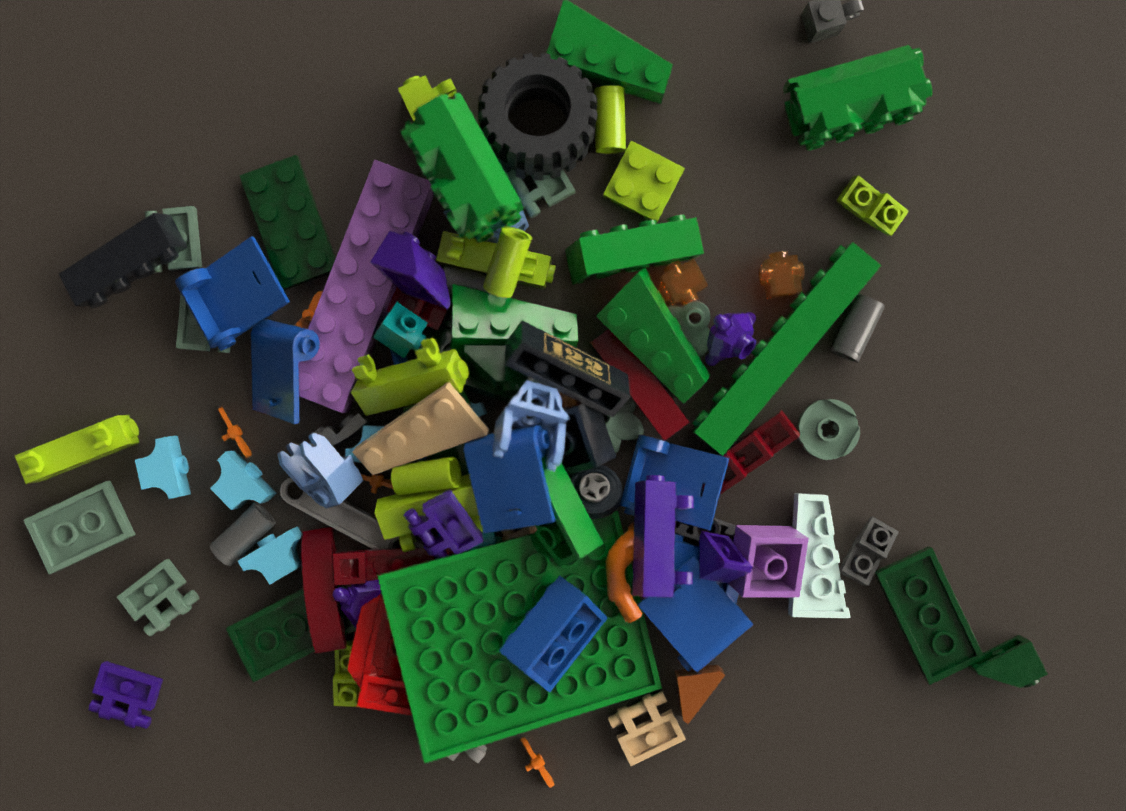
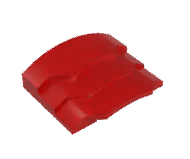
M380 593V595L368 601L360 608L347 670L359 687L357 707L412 716L382 593Z

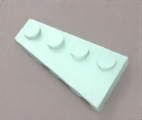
M794 493L792 527L807 536L809 541L800 597H789L788 615L791 617L851 618L849 608L846 607L844 593L846 591L844 580H841L838 563H840V559L834 544L833 535L835 532L828 495Z

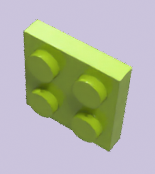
M631 141L603 197L647 220H656L658 222L685 168Z

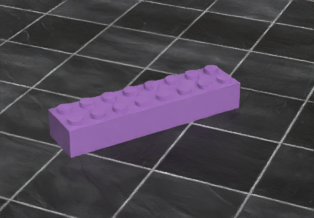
M374 160L308 328L318 335L320 346L315 357L299 362L300 397L341 413L350 412L355 399L351 391L358 380L354 376L352 368L360 365L357 360L359 357L372 356L377 343L373 336L388 315L386 310L397 287L370 261L389 231L399 234L408 232L418 238L435 195L429 180Z

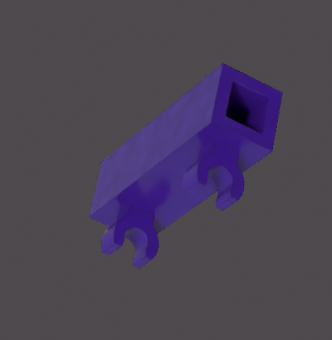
M646 475V480L635 482L633 596L674 597V584L692 585L693 572L674 571L675 509H694V496L675 495L676 482L665 481V476Z

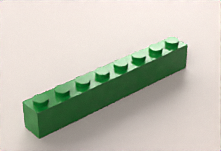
M854 242L845 247L840 245L831 254L829 260L832 263L825 271L822 268L817 271L809 281L813 285L806 294L800 292L789 305L793 309L786 318L781 315L770 328L773 334L766 342L761 339L751 352L754 357L749 363L745 365L742 362L732 373L731 377L734 381L726 389L722 386L711 399L715 404L708 412L703 409L693 420L692 424L695 428L691 432L718 455L723 456L882 266Z

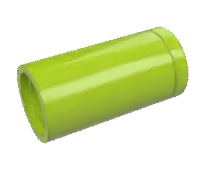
M615 85L597 87L594 89L597 100L596 152L601 154L625 152L624 88Z
M514 227L501 228L483 284V288L487 292L503 298L513 296L532 239L525 231Z
M455 457L407 463L394 467L391 472L392 487L398 496L458 488L462 478L460 464Z

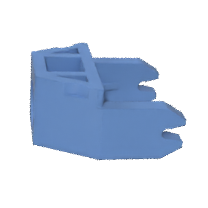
M531 381L525 382L496 421L492 449L494 456L502 457L503 451H507L511 426L524 428L540 425L543 430L548 432L550 437V448L546 452L547 470L555 471L556 465L560 466L564 453L565 423L568 420V415L562 408V400L556 388ZM538 399L540 402H531V400Z
M315 433L308 436L313 447L306 441L301 442L299 445L289 443L286 447L291 456L283 450L278 453L279 464L301 490L326 509L340 505L363 481L359 470L354 465L352 456L348 455L342 458L324 436Z

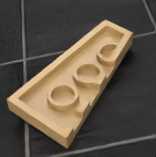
M447 382L360 443L352 453L372 475L483 437L487 435L489 429L450 382Z

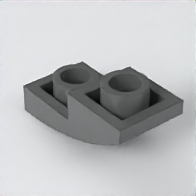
M351 413L339 425L342 428L341 431L335 426H327L326 428L321 426L314 433L324 436L334 447L357 435L363 430V425H369L372 421L364 413H358L356 416Z
M873 516L870 517L839 568L840 573L862 586H869L881 559L887 557L899 531Z

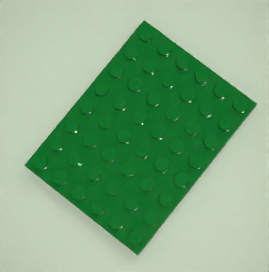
M617 510L605 518L591 519L603 545L584 557L559 567L535 535L536 532L467 550L460 554L445 556L377 575L424 764L662 689L644 613L632 623L625 622L616 604L611 602L607 595L605 563L607 554L614 543L624 534ZM630 563L625 570V577L631 587L630 593L633 596V569ZM561 576L584 593L608 619L549 693L499 651L504 646L507 637L514 633L524 621L527 612L534 608L544 596L547 587ZM633 596L635 602L638 605V603L640 602V597Z

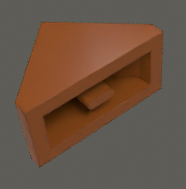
M717 664L705 666L698 673L694 669H691L689 672L686 669L675 670L680 713L684 722L690 723L725 677L722 668Z

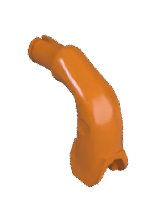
M634 522L627 527L628 531L608 551L605 562L608 598L616 604L625 622L628 623L636 621L643 614L630 593L631 587L625 577V570L633 561Z

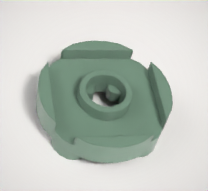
M836 399L817 400L808 405L800 414L797 422V430L800 433L798 441L806 452L816 458L832 460L849 454L858 443L860 427L856 419L857 416L854 410L842 401ZM832 421L834 423L832 428L836 432L834 436L828 434L825 438L822 435L821 425Z

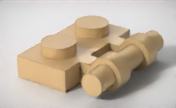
M663 691L652 696L649 693L642 697V701L629 707L624 705L617 709V713L608 717L612 728L624 724L627 730L617 735V739L630 766L686 740L672 709L660 714L657 708L667 702ZM649 712L652 719L636 726L633 718Z

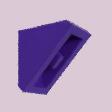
M701 531L700 579L728 583L751 573L752 565L729 536Z

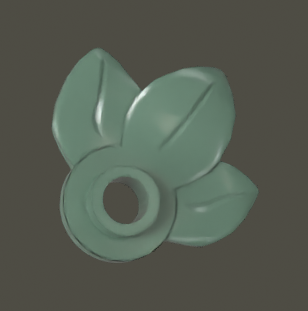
M699 301L689 302L684 307L668 306L673 317H676L688 342H691L699 357L703 356L708 350L707 340L710 331L708 324L711 315L708 307ZM697 312L701 315V319L698 322H693L690 320L689 315Z
M631 396L613 418L607 415V420L605 421L615 453L620 449L621 439L634 440L638 438L639 434L643 435L644 433L641 421L632 414L637 405Z

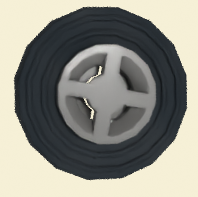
M600 465L575 472L570 480L590 519L605 518L612 514L620 505L623 495L621 481L616 473L607 466Z

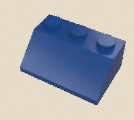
M559 576L554 583L547 587L544 596L536 606L527 612L524 621L516 631L507 637L504 646L499 652L550 693L608 618L584 593Z

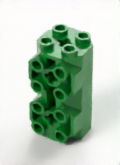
M909 45L788 79L783 86L784 94L790 92V100L784 102L785 111L794 137L801 135L797 141L799 145H805L807 151H812L825 145L824 142L835 139L836 143L849 140L854 137V133L862 130V128H864L866 134H871L884 129V124L894 122L895 126H899L914 120L913 116L923 112L922 108L926 105V98L932 96V84L928 78H925L922 68L924 57L921 49H912Z
M453 93L456 99L451 100L447 94L439 95L419 106L413 112L416 119L412 124L408 119L404 124L406 128L401 130V133L416 156L415 159L421 170L431 183V188L445 211L451 209L446 215L460 238L467 236L468 239L475 238L478 243L490 239L494 235L495 230L503 226L511 227L517 224L522 219L519 213L524 207L461 93Z

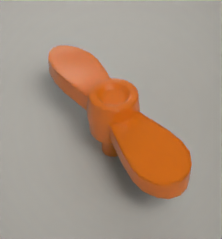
M319 291L314 295L309 308L303 311L302 318L294 326L308 329L323 291Z
M223 407L218 408L220 416L228 427L227 434L223 435L222 439L224 441L230 438L235 440L246 458L252 456L250 448L241 437L243 435L241 428L237 424H232Z
M360 473L364 481L370 482L372 486L371 493H377L378 487L381 486L393 489L391 480L384 479L382 474L378 473L369 476Z
M522 737L520 741L531 757V763L525 766L527 772L533 768L539 770L548 787H553L554 781L544 767L545 761L540 754L535 755L527 739Z

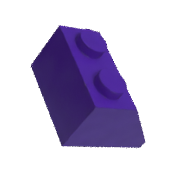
M389 231L370 263L404 294L448 309L451 302L445 271L435 262L437 257L431 252L422 249L419 246L420 240L408 232L399 234Z

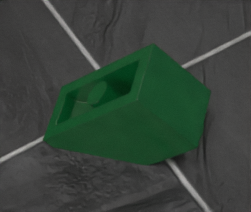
M464 345V361L467 367L494 392H501L506 396H515L525 382L528 381L527 375L505 365V346Z
M1017 635L984 652V660L968 667L978 675L1018 688L1032 687L1039 683L1040 678L1048 674L1032 642L1021 635Z

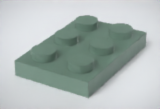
M111 481L100 483L24 519L25 525L49 575L136 535Z

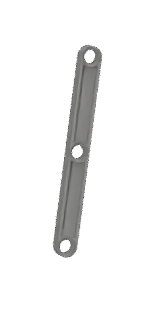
M291 478L286 479L281 484L280 495L286 503L372 549L394 548L395 541L399 539V536L384 540L377 518L346 500L340 505L326 509L316 503L304 491L299 499L290 497L288 486L294 482ZM418 539L417 542H414L415 547H423L424 545Z

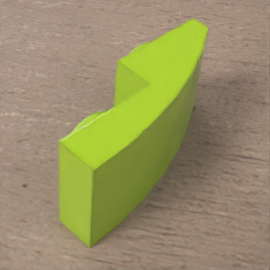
M859 175L852 177L836 200L854 215L888 236L894 234L909 212L888 193H880Z
M346 640L347 649L335 650V675L333 677L334 706L357 707L359 687L347 670L353 640Z

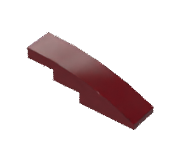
M609 329L590 342L604 362L628 374L631 398L664 441L689 423L688 419L654 374Z
M782 410L733 444L723 455V457L729 458L720 495L746 478L747 474L771 459L775 453L799 438L800 433Z

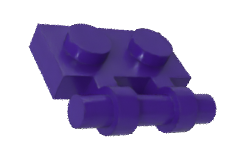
M450 489L423 503L425 516H419L414 508L409 509L404 514L405 519L409 523L408 528L413 535L420 537L424 543L425 551L436 559L448 556L445 549L449 547L456 555L483 542V534ZM435 527L441 536H434L430 529Z
M105 661L100 666L92 692L104 696L103 700L93 699L88 710L97 713L98 717L109 720L113 718L123 721L125 726L131 728L138 726L147 729L152 717L143 715L141 709L151 711L155 708L163 679ZM116 700L129 704V709L116 706Z

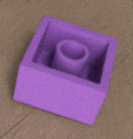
M736 525L733 543L753 568L751 573L728 582V584L742 597H800L809 538L792 526Z

